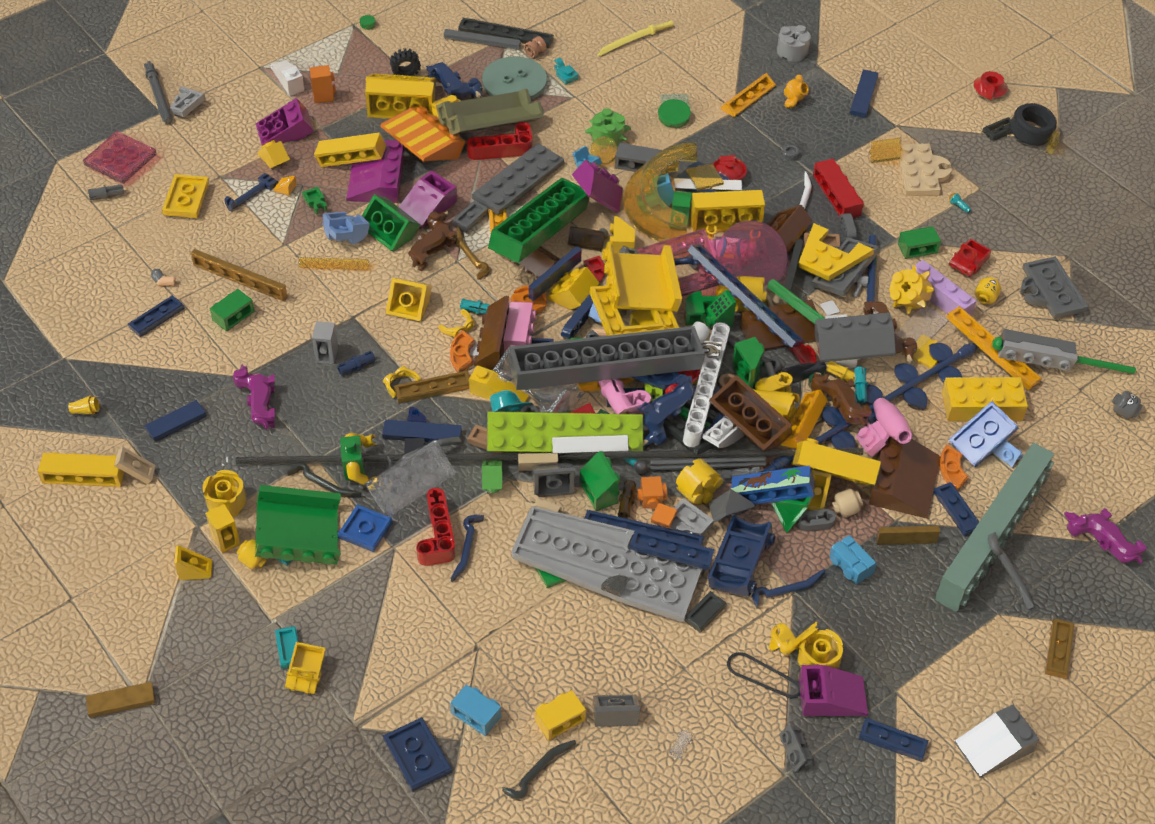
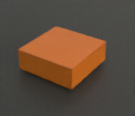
M658 503L652 515L651 523L670 529L677 515V509Z

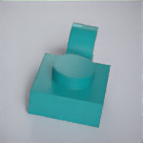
M560 57L554 60L557 64L554 66L556 76L565 85L579 79V74L570 65L565 66Z

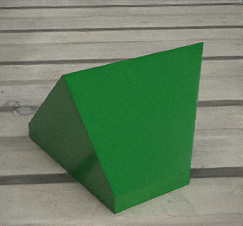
M813 497L771 502L786 533L805 512Z

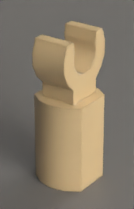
M534 494L530 495V501L535 503L526 502V509L529 511L532 507L559 513L562 511L561 506L546 500H540Z

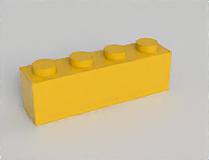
M380 133L319 141L314 156L320 167L382 159L386 144Z
M43 453L37 471L41 482L44 484L121 487L124 471L114 466L117 455Z

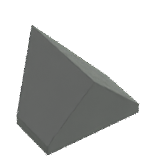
M732 489L708 503L714 522L731 518L733 515L744 514L755 507L751 501Z

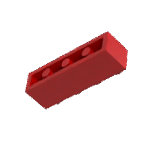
M832 158L815 163L813 177L838 215L851 213L852 218L861 216L864 202L856 193L855 188L851 186L847 176L843 174L835 160Z

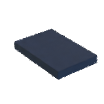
M423 717L383 735L386 746L412 792L452 773L451 766Z

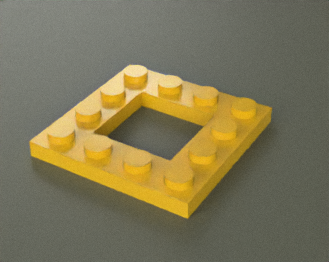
M607 285L590 287L589 293L607 336L679 328L672 311L650 310L655 324L624 326L618 309H614L612 301L609 300L610 288Z

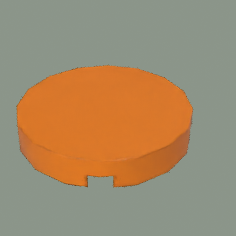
M529 285L517 288L514 294L511 295V302L533 303V310H536V315L546 308L547 297L545 292L533 302L529 299Z

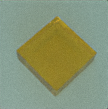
M1054 130L1047 142L1046 153L1053 154L1059 143L1060 132Z

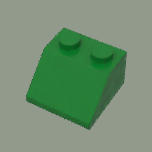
M756 337L735 343L732 369L735 374L752 389H754L755 383L760 376L761 366L763 365L762 358L765 352L764 346L758 342Z

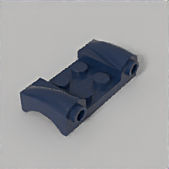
M737 515L732 516L708 575L710 588L747 597L756 592L757 581H755L754 574L764 548L768 549L775 542V534H773L771 522L752 524L742 520Z

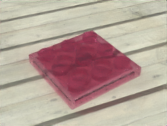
M116 131L84 158L83 163L85 166L124 184L156 156L157 152L156 149Z

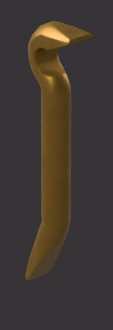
M457 226V245L475 267L482 268L477 273L478 280L489 272V265L478 260L463 241L459 226Z

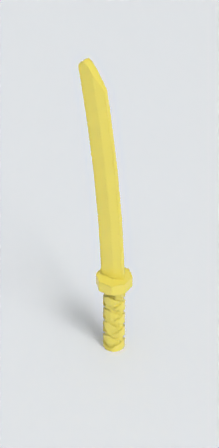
M668 21L656 26L653 24L649 25L646 29L630 34L603 47L598 56L648 34L653 35L657 31L673 27V22Z

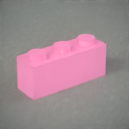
M510 303L503 340L505 354H509L510 346L532 344V337L530 336V334L534 333V323L532 322L536 321V310H533V303Z

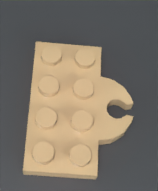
M896 144V154L905 196L940 195L939 183L948 180L951 176V163L944 157L932 155L930 144Z

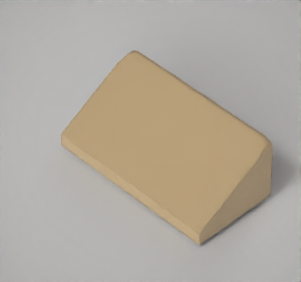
M558 453L518 454L519 471H532V467L540 465H558Z

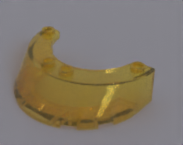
M691 142L677 144L662 150L637 169L625 186L623 193L625 214L632 226L637 231L648 235L650 239L664 243L687 245V216L671 209L661 200L657 190V183L661 174L679 172L680 161L697 162V143Z

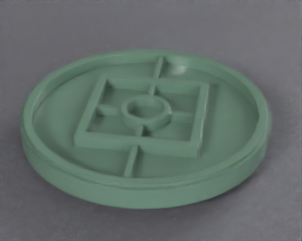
M518 56L504 57L490 63L485 68L482 75V85L489 96L518 92L527 88L531 100H533L545 90L547 75L544 68L534 60Z

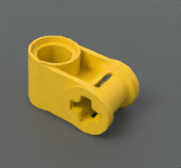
M782 372L760 379L756 382L755 389L785 392L786 388V392L791 393L790 385L793 379L790 374Z

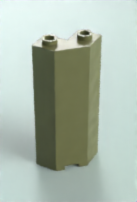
M527 88L518 92L451 103L446 101L436 105L440 123L443 126L446 125L452 135L512 125L519 122H529L544 117L541 102L531 103V96Z

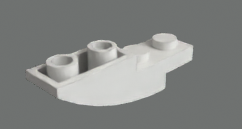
M723 417L704 433L702 438L717 447L723 448L735 443L745 434L728 418Z

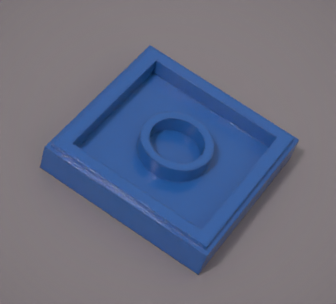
M357 504L339 531L338 538L374 552L392 525L393 518Z

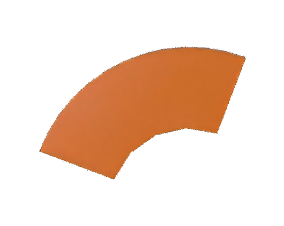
M464 330L454 338L451 344L450 358L456 372H462L473 365V360L469 353L475 345V340Z
M946 445L940 457V472L945 482H952L957 491H959L969 478L960 465L963 454Z

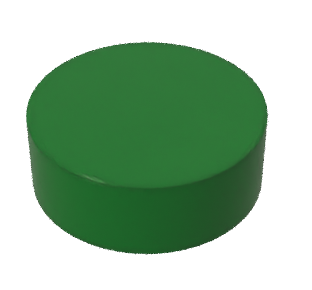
M364 15L360 18V26L363 29L375 27L374 16Z

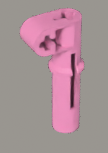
M619 379L598 381L601 387V394L607 398L615 414H641L644 417V413L639 411L638 407L644 402L650 403L651 396L648 392L637 390L625 393L623 382Z

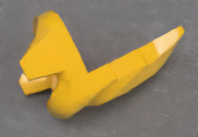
M817 621L797 638H795L787 625L778 623L771 630V640L768 648L771 651L781 648L782 654H790L800 647L804 634L816 628Z

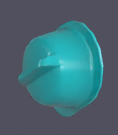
M509 390L500 391L490 396L492 412H514L521 410L525 405H534L532 402H521L516 393Z

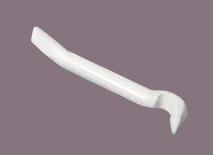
M807 172L804 173L805 189L799 204H802L804 209L812 189Z

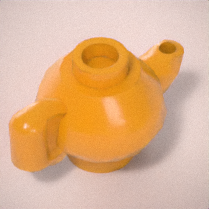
M796 75V79L790 80L784 89V95L788 98L785 102L786 108L795 107L797 102L802 101L809 92V87L807 83L803 82L802 75Z

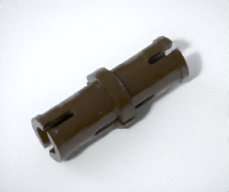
M633 480L624 481L623 492L619 497L618 517L630 518L631 507L635 502L636 482Z

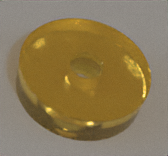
M599 137L592 143L590 152L592 156L600 157L603 165L609 164L615 160L617 145L609 137ZM602 149H607L605 153L601 152Z

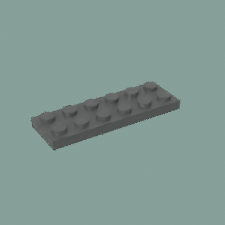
M537 143L472 193V199L499 215L504 209L510 207L562 166L564 158Z

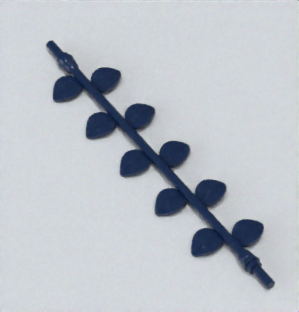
M933 343L929 345V353L933 359L941 363L919 376L916 368L910 364L902 363L895 365L894 373L896 378L906 384L884 397L878 387L868 384V388H866V403L870 404L869 407L872 411L871 416L868 417L869 423L873 424L878 421L873 404L882 397L891 402L904 394L903 397L906 403L925 410L927 395L916 386L939 373V378L943 383L945 378L962 377L961 372L956 367L950 365L960 359L972 356L976 349L980 347L975 343L964 344L953 355L952 349L948 345ZM834 406L824 408L823 419L833 428L814 440L819 441L818 444L820 445L831 438L832 445L837 450L853 454L855 439L849 432L843 431L853 424L847 423L838 408H834ZM796 450L787 456L774 459L770 466L762 470V472L787 468L794 460Z

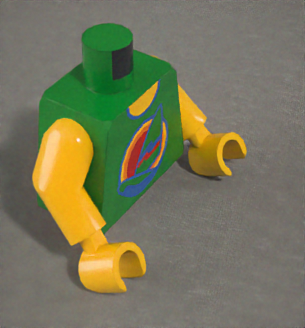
M348 433L345 437L340 438L345 481L353 480L362 485L366 484L368 490L372 491L380 487L377 484L380 479L377 476L368 479V476L365 475L363 446L369 448L377 445L372 441L376 436L374 434L364 436L357 433Z

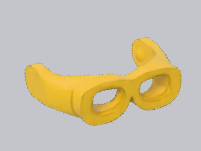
M462 309L461 314L467 318L463 327L446 328L440 324L438 329L442 333L455 338L460 330L465 332L471 330L475 326V321L468 311Z
M402 366L396 370L395 374H388L383 379V383L390 396L395 398L397 395L390 385L396 378L412 377L418 381L421 380L420 376L415 371Z

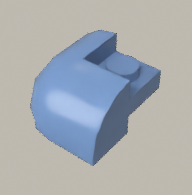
M346 212L323 213L324 231L329 240L345 241L347 239L353 245L362 241L368 233L369 223L359 214L355 217L346 215Z

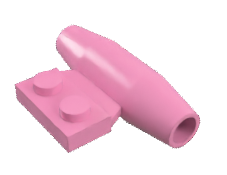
M879 398L873 404L878 421L873 424L869 423L855 436L865 451L873 457L886 445L885 442L889 436L901 444H906L912 439V432L907 419L900 410L888 400Z

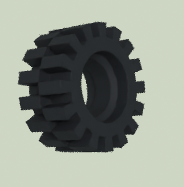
M403 48V51L399 49L398 53L395 51L393 53L394 56L391 55L390 65L394 75L415 76V74L419 73L418 70L420 71L421 69L419 57L415 51L412 52V49H408V51L406 48ZM403 62H411L407 66H400Z

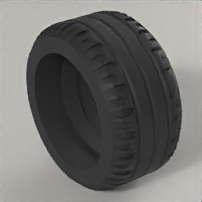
M1035 103L1019 106L1010 122L1012 134L1019 141L1034 146L1047 143L1057 127L1055 115L1048 108ZM1026 121H1030V122L1036 123V124L1039 125L1041 128H1039V127H1034V126L1028 124Z

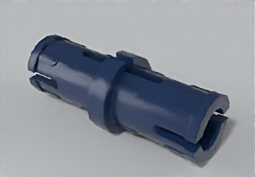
M370 350L357 357L353 356L350 360L337 365V370L341 376H344L352 371L361 370V367L375 362L376 359Z

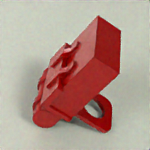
M970 239L966 244L963 243L957 253L955 252L954 257L949 262V266L953 267L954 270L960 271L963 275L971 277L990 258L992 250Z

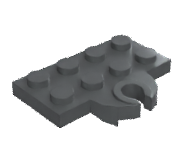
M847 237L837 249L849 254L858 243L874 249V254L830 281L816 276L812 281L813 287L845 296L879 253V246Z
M1056 256L1023 263L1022 269L1027 277L1022 281L1020 294H1025L1024 300L1035 306H1046L1054 319L1087 312L1088 305Z

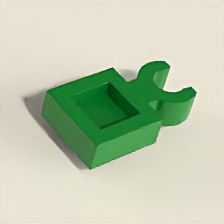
M318 187L302 192L303 199L309 208L314 207L315 214H319V208L327 211L325 197Z

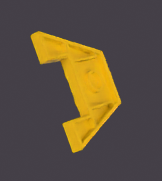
M813 223L799 260V268L830 281L872 256L874 249L858 243L848 254L823 243L822 241L829 234V230Z

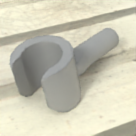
M860 276L858 278L853 294L854 298H857L861 286L867 287L868 276Z

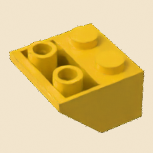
M587 267L582 269L576 268L570 273L566 272L559 279L560 281L550 288L551 292L547 295V299L571 310L579 307L590 294V287L598 286L599 282Z

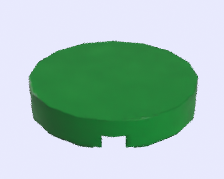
M669 99L659 106L658 119L667 127H682L690 120V107L682 100Z

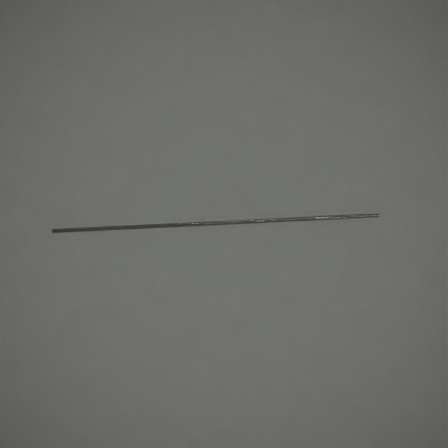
M833 448L855 455H863V448ZM762 449L706 450L699 455L695 454L692 450L603 451V453L609 459L795 456L796 449H770L767 451ZM553 452L424 454L408 462L518 461V454ZM598 452L558 453V460H590ZM405 454L364 455V463H388L387 456L393 459L394 462H397ZM341 455L236 457V465L342 463Z

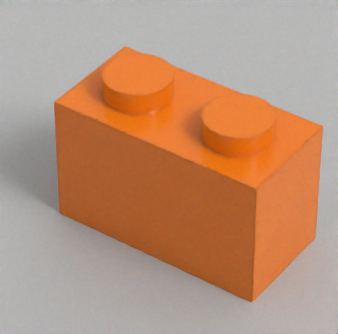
M329 65L310 67L314 103L334 101L333 94H336L335 84H332V81H335L334 72H330Z

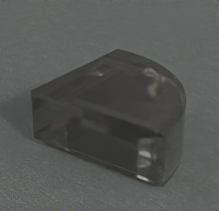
M622 575L612 576L602 583L601 589L620 597L629 577Z

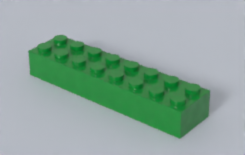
M561 177L493 228L488 249L509 258L513 262L520 263L584 212L588 207L590 197L581 186Z

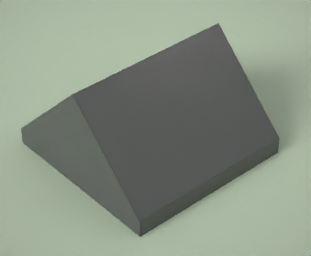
M636 694L593 695L595 727L638 726L640 706Z

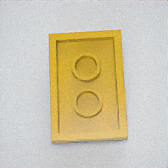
M174 174L162 208V214L166 216L197 218L209 185V177Z

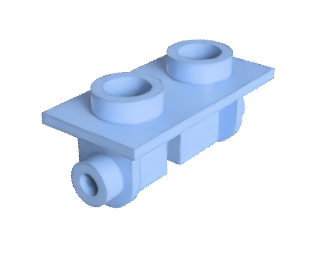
M1008 441L1002 443L992 452L1011 467L1024 456L1021 450H1018Z

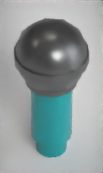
M625 453L623 455V459L632 465L638 474H644L647 471L648 466L646 462L637 460L630 454Z

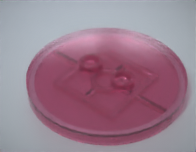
M743 221L731 226L722 235L717 245L716 259L735 277H764V286H766L772 279L778 281L783 275L787 264V251L781 236L772 227L758 221Z

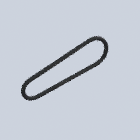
M736 652L731 654L727 660L729 671L738 677L788 698H796L800 695L799 682L746 653ZM737 655L745 656L795 683L799 690L794 695L779 691L735 672L730 666V661Z

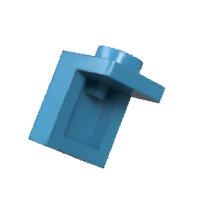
M583 146L573 152L577 168L585 160L591 163L595 162L598 165L602 164L600 157L589 154L587 146Z

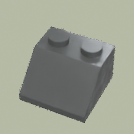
M561 463L558 465L532 467L534 495L547 497L574 494V466L571 463Z

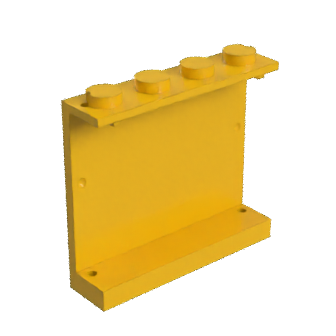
M607 242L606 248L602 250V260H605L604 273L607 274V287L610 288L609 300L612 301L614 309L678 312L682 296L670 245L663 246L661 255L612 253L611 244Z

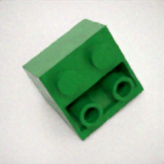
M599 451L580 469L579 482L595 511L617 504L618 495L620 494L618 488L620 477L617 472L613 471L610 459L605 457L602 451Z

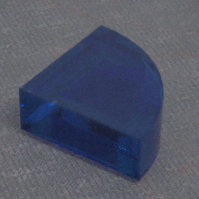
M415 407L409 408L407 421L427 423L425 415Z

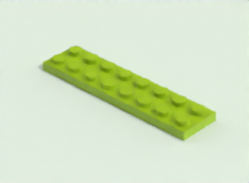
M487 412V452L553 453L552 437L628 435V451H603V453H643V415ZM572 452V453H598V452Z

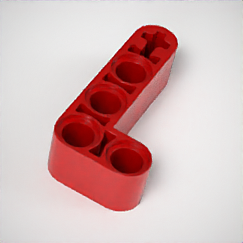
M527 122L517 123L515 134L472 137L468 139V158L482 160L522 156L532 148L530 124Z
M431 488L427 492V505L434 538L420 540L416 545L417 560L423 566L448 563L455 558V541L445 493L441 488Z

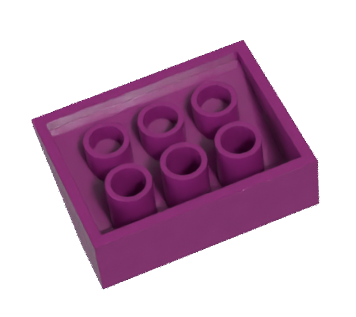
M397 140L384 141L386 148L382 159L352 163L346 200L370 202L373 195L376 194L388 198L393 203H398L405 159L404 145Z

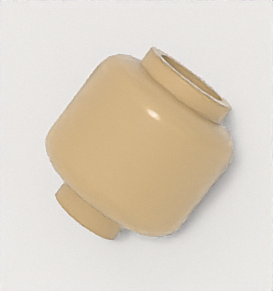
M847 489L835 494V502L832 503L836 514L840 513L845 518L859 513L861 506H863L858 491L854 492L853 489Z

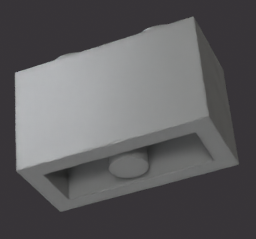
M316 321L312 336L315 362L334 364L338 351L335 323Z

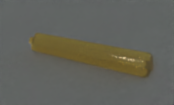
M300 257L298 261L300 268L368 270L370 266L368 259Z

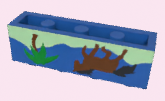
M802 466L732 476L731 489L755 505L814 497L815 479L811 467Z

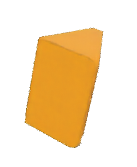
M296 176L281 178L273 190L289 196L297 185Z

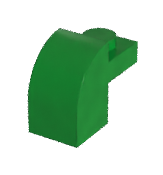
M674 192L670 225L688 227L692 201L691 192Z
M701 291L690 294L685 301V326L693 325L695 322L704 323L707 308L720 295L702 296Z

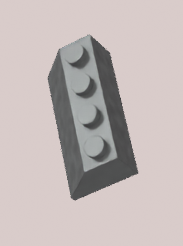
M890 312L815 320L814 335L820 363L893 356L896 353L894 326Z

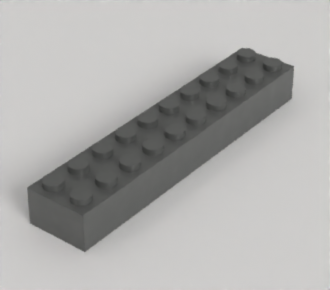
M695 326L510 346L508 363L516 390L702 369L705 352Z

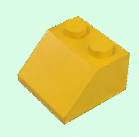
M392 278L385 314L421 321L429 304L432 285L402 278Z

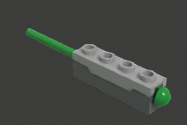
M1004 329L1000 337H996L992 341V347L998 351L999 358L1070 371L1074 364L1077 363L1135 374L1136 368L1132 366L1077 356L1076 342Z

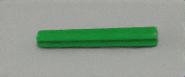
M775 279L768 282L767 287L814 324L817 319H825V317Z

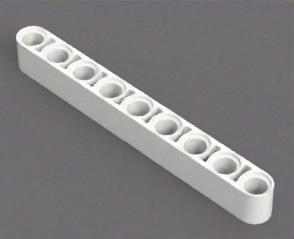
M716 323L713 326L709 341L723 342L718 356L705 355L683 436V443L688 447L699 445L711 404L709 399L714 393L730 328L725 323Z

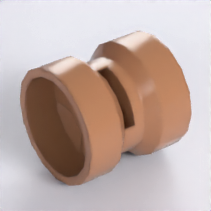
M538 36L532 42H527L524 45V50L530 58H534L538 53L546 50V43Z

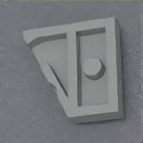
M181 86L179 88L180 94L176 95L170 109L173 114L185 117L206 100L205 95Z
M682 498L674 507L677 509V515L670 529L703 536L713 526L714 520Z

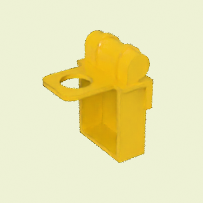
M296 642L289 670L286 674L285 688L291 689V691L305 692V694H315L322 673L321 668L326 648Z

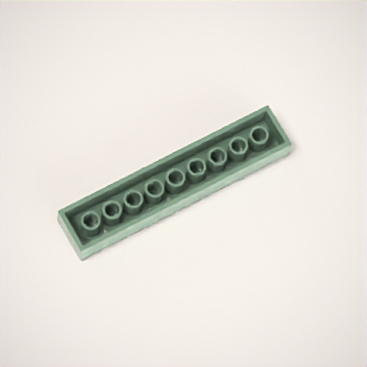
M1032 443L943 575L935 598L937 602L956 612L961 605L966 606L970 599L971 591L973 593L976 591L980 583L979 579L985 577L989 564H993L997 558V555L989 547L988 535L996 532L998 545L1001 549L1004 548L1007 542L1006 538L1011 537L1016 528L1015 524H1019L1025 514L1023 512L1029 510L1033 502L1032 498L1037 497L1042 488L1041 485L1046 484L1050 476L1049 472L1055 463L1052 461L1055 453Z

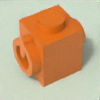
M661 476L641 477L640 489H637L638 501H642L643 508L655 509L658 503L663 504V501L667 500L666 483L661 482Z

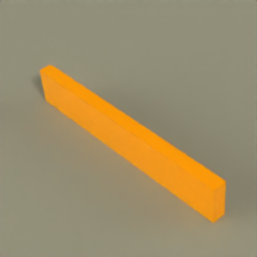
M960 306L948 313L946 318L1012 377H1021L1022 384L1028 391L1041 381L1042 378L1024 362L999 358L998 351L992 347V341L995 337Z

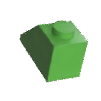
M483 460L482 490H486L488 493H496L498 489H502V460Z

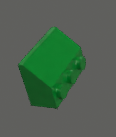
M376 194L373 195L362 214V217L369 223L368 233L393 252L411 241L421 225L388 198Z

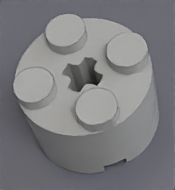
M784 26L781 28L777 44V54L781 58L785 57L787 61L797 62L803 60L808 55L811 36L805 26Z

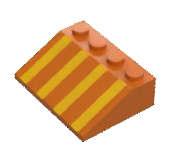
M422 106L409 108L380 125L381 128L422 161L459 159L465 144V140L459 134L452 135L449 132V128L440 123L438 117L431 115Z

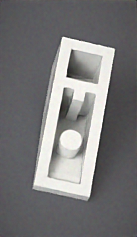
M286 60L270 65L289 96L304 91L303 76L295 65Z

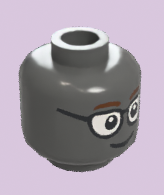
M1124 391L1121 394L1117 393L1112 400L1114 404L1113 411L1126 419L1135 418L1143 406L1141 399L1129 391Z

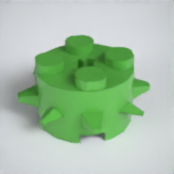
M606 108L602 112L597 113L592 120H589L592 123V127L586 129L585 133L592 136L593 143L597 146L606 148V146L614 145V147H617L619 143L627 140L624 133L631 130V127L625 125L624 116Z

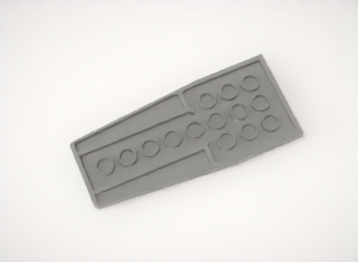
M538 507L530 508L512 549V558L624 604L680 622H684L702 572V568L630 550V543L634 534L633 530Z

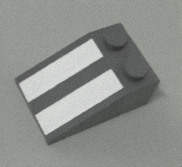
M1012 704L985 719L955 740L954 743L978 777L981 778L1034 752L1039 738L1015 705Z

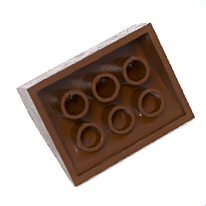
M889 436L885 442L886 445L881 449L879 458L881 464L876 483L872 487L869 505L927 519L941 456L913 439L906 444H901Z

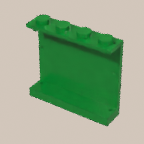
M260 485L257 494L255 557L337 565L341 555V551L338 550V507L341 501V493Z

